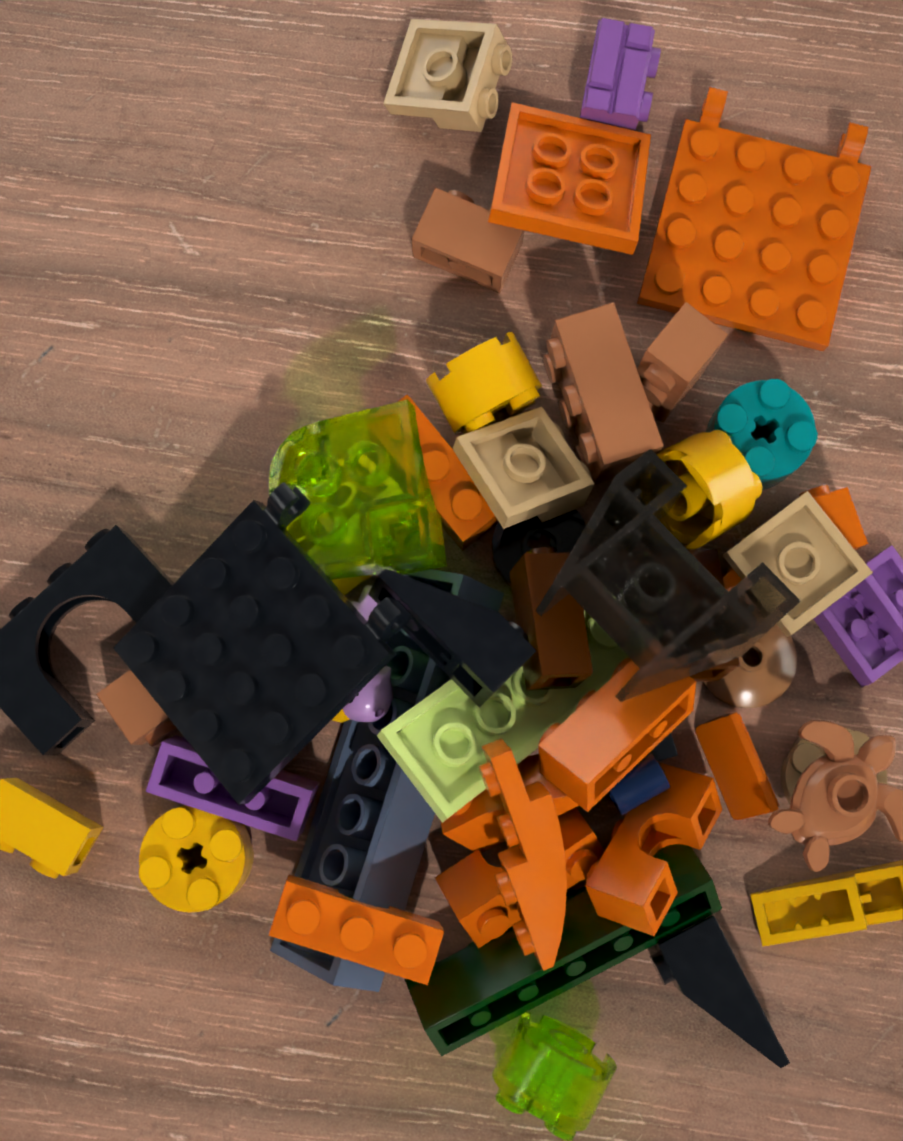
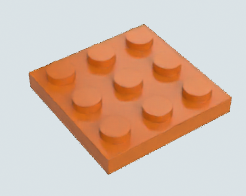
M511 102L488 222L633 255L639 240L651 134Z

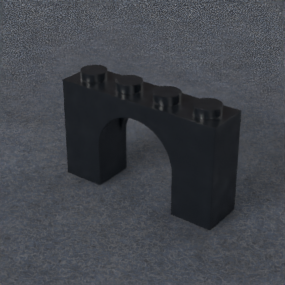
M117 525L111 530L106 528L96 533L85 545L87 552L73 564L70 562L65 563L56 569L47 580L49 586L35 599L28 597L16 605L9 614L11 620L0 629V708L42 755H59L95 721L62 685L53 670L50 646L53 634L61 620L73 609L83 604L95 601H108L122 607L137 623L174 584L136 541Z

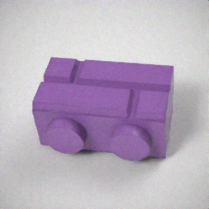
M606 18L598 20L580 118L636 131L638 121L647 122L653 93L644 91L646 78H655L661 48L652 47L655 34L653 27L634 23L625 25L623 21Z

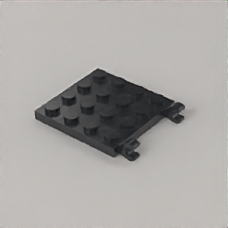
M285 482L280 484L271 493L267 500V506L253 500L113 647L238 805L248 804L396 655L386 642L403 628L413 616L399 600L393 603L388 597L383 599L372 610L368 621L360 614L286 530L288 525L300 516L311 502L299 488L295 487L292 490Z

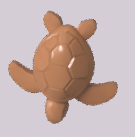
M810 720L804 723L798 730L800 738L821 747L826 755L814 760L803 771L795 785L790 809L778 810L772 813L768 819V826L783 834L791 833L795 841L804 844V860L809 869L814 872H819L827 866L829 862V846L849 842L861 836L875 820L877 810H880L887 817L896 839L903 843V790L896 786L879 783L876 778L877 774L885 771L891 765L895 757V738L891 735L871 737L859 748L858 754L855 755L853 737L845 727L826 720Z

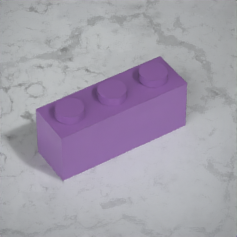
M175 735L162 741L146 792L297 841L305 830L320 782L281 770L248 804L238 805L186 738Z

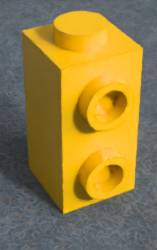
M1 778L0 850L13 853L17 849L32 858L29 865L33 869L51 878L56 879L59 874L67 876L77 873L104 827L19 778Z

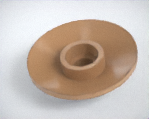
M755 609L729 611L740 666L718 681L702 682L717 699L728 705L738 708L765 706L783 695L794 678L797 667V653L791 636L786 637L770 615ZM746 648H752L758 653V663L753 667L748 666L743 661L742 654Z

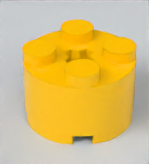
M513 332L506 333L503 345H501L496 336L446 363L450 373L441 380H439L435 372L426 379V383L454 434L460 432L467 434L492 425L491 423L495 421L494 415L505 409L510 417L520 413L536 403L535 399L540 397L537 390L542 386Z
M713 430L710 433H696L649 457L641 466L638 474V482L644 479L645 494L639 497V501L647 521L664 540L671 544L677 540L689 544L685 547L687 549L699 548L744 522L750 516L755 500L762 494L760 478L751 471L742 453L732 444L730 437L721 430Z
M187 805L172 808L156 819L143 838L139 853V878L142 884L147 887L156 900L176 911L188 913L201 912L217 906L230 898L243 886L252 869L254 853L246 826ZM202 845L201 856L208 859L207 863L194 867L192 865L193 857L188 854V851L191 848Z

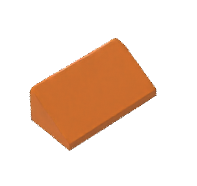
M737 712L728 713L698 725L695 728V733L731 817L734 820H742L779 810L778 806L780 805L741 715Z

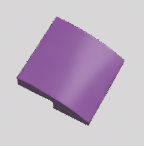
M892 545L865 562L873 572L870 576L814 618L816 624L861 687L873 683L903 660V559Z

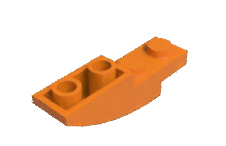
M501 738L482 746L487 763L479 766L489 796L493 797L499 794L505 810V814L497 816V820L505 842L510 849L497 853L503 872L494 876L505 905L509 906L515 903L521 921L512 925L524 956L534 953L544 971L554 967L561 942L566 912L567 876L561 828L551 793L540 780L524 786L512 750Z

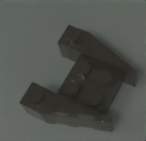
M652 449L648 450L614 477L536 609V612L542 616L570 594L631 658L640 670L633 675L615 696L620 702L743 656L801 602L763 562L729 592L659 521L666 516L687 485Z

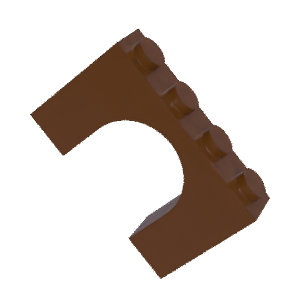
M681 544L668 550H651L647 545H635L627 547L622 551L604 552L603 548L599 546H587L574 552L555 553V550L550 547L534 548L527 551L509 572L516 623L525 631L529 643L537 650L523 665L526 691L576 688L593 673L584 610L588 594L600 589L623 590L644 601L654 612L660 623L668 661L696 682L718 681L739 667L740 661L717 549H687L685 547L689 544Z

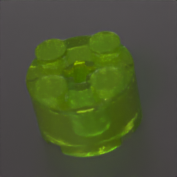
M525 1012L521 1014L492 1072L494 1082L499 1087L495 1098L504 1108L513 1113L524 1114L526 1110L535 1117L545 1121V1127L552 1134L563 1140L572 1141L577 1131H584L589 1126L617 1070V1065L608 1053L603 1062L594 1055L592 1050L596 1043L578 1030L545 1015L542 1016L539 1024L530 1022L532 1012Z

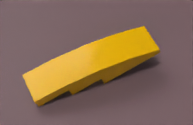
M903 860L751 893V901L762 947L866 930L868 925L903 920Z

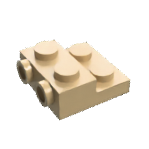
M411 19L383 104L390 114L433 118L439 128L482 132L486 118L492 119L497 113L499 99L495 88L499 76H506L511 69V48L504 39L497 24Z
M542 406L458 436L453 446V451L503 529L538 516L541 522H545L584 506L594 486L588 467L577 459L565 441L562 429L558 424L552 422Z

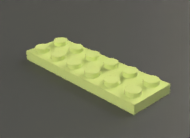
M600 589L588 594L584 617L593 673L576 688L526 691L522 666L479 708L451 679L378 733L377 737L442 823L486 789L479 770L480 765L487 763L482 749L483 745L502 738L512 750L516 764L520 763L538 749L539 741L544 732L555 723L562 724L573 714L578 703L586 693L591 690L598 691L611 679L616 667L624 659H633L646 646L658 654L666 649L660 623L654 612L644 601L629 592L618 589Z

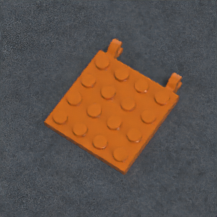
M709 87L707 97L702 106L699 122L686 119L682 128L637 304L677 313L687 302L714 324L824 351L829 346L872 168L870 165L858 163L869 127L850 122L846 134L843 133L841 135L837 155L834 157L718 127L728 91Z

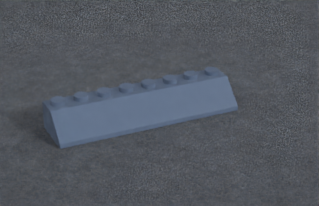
M396 563L394 569L396 573L497 612L504 593L462 574ZM401 628L386 642L396 653L386 666L392 669L390 681L393 687V699L389 710L382 718L375 722H356L351 719L344 722L295 876L338 889L342 895L369 905L387 909L391 906L405 911L435 812L377 735L383 728L447 683L451 678ZM275 937L270 949L271 952L333 986L379 992L385 975L383 971Z

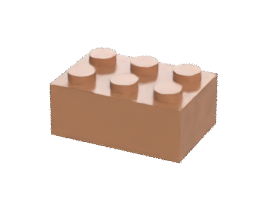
M614 302L555 320L551 338L546 341L548 354L543 355V362L549 381L551 383H559L564 398L558 401L563 423L567 429L574 427L579 445L574 446L575 456L588 467L594 485L639 472L643 463L649 457L659 453L664 445Z

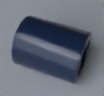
M650 752L608 794L619 813L623 815L671 787L659 763Z

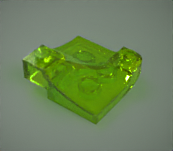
M403 400L321 420L293 431L280 445L270 465L269 496L280 484L285 482L292 490L295 487L299 488L311 503L308 508L293 520L286 530L330 580L378 575L385 568L405 575L447 566L441 516L437 514L420 445L415 406L411 402Z

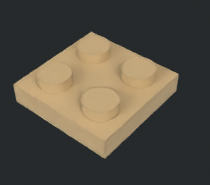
M808 491L723 554V557L786 637L793 635L873 573Z

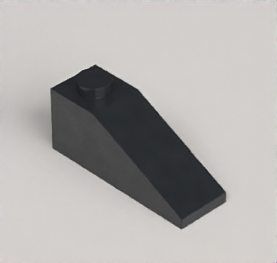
M386 568L378 574L368 593L377 604L388 597L393 603L399 600L413 616L402 629L479 708L537 651L529 643L525 631L516 623L507 621L499 612Z
M713 915L654 945L657 952L651 955L650 959L664 985L673 982L674 986L683 995L778 1067L782 1068L790 1064Z

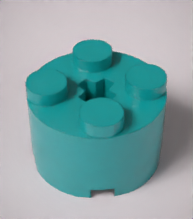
M780 379L753 381L737 387L713 413L706 432L709 433L713 430H721L730 437L732 444L748 462L751 471L760 478L762 490L778 485L807 460L818 439L814 416L809 405L800 394ZM753 431L755 433L761 432L765 439L755 440L751 433Z

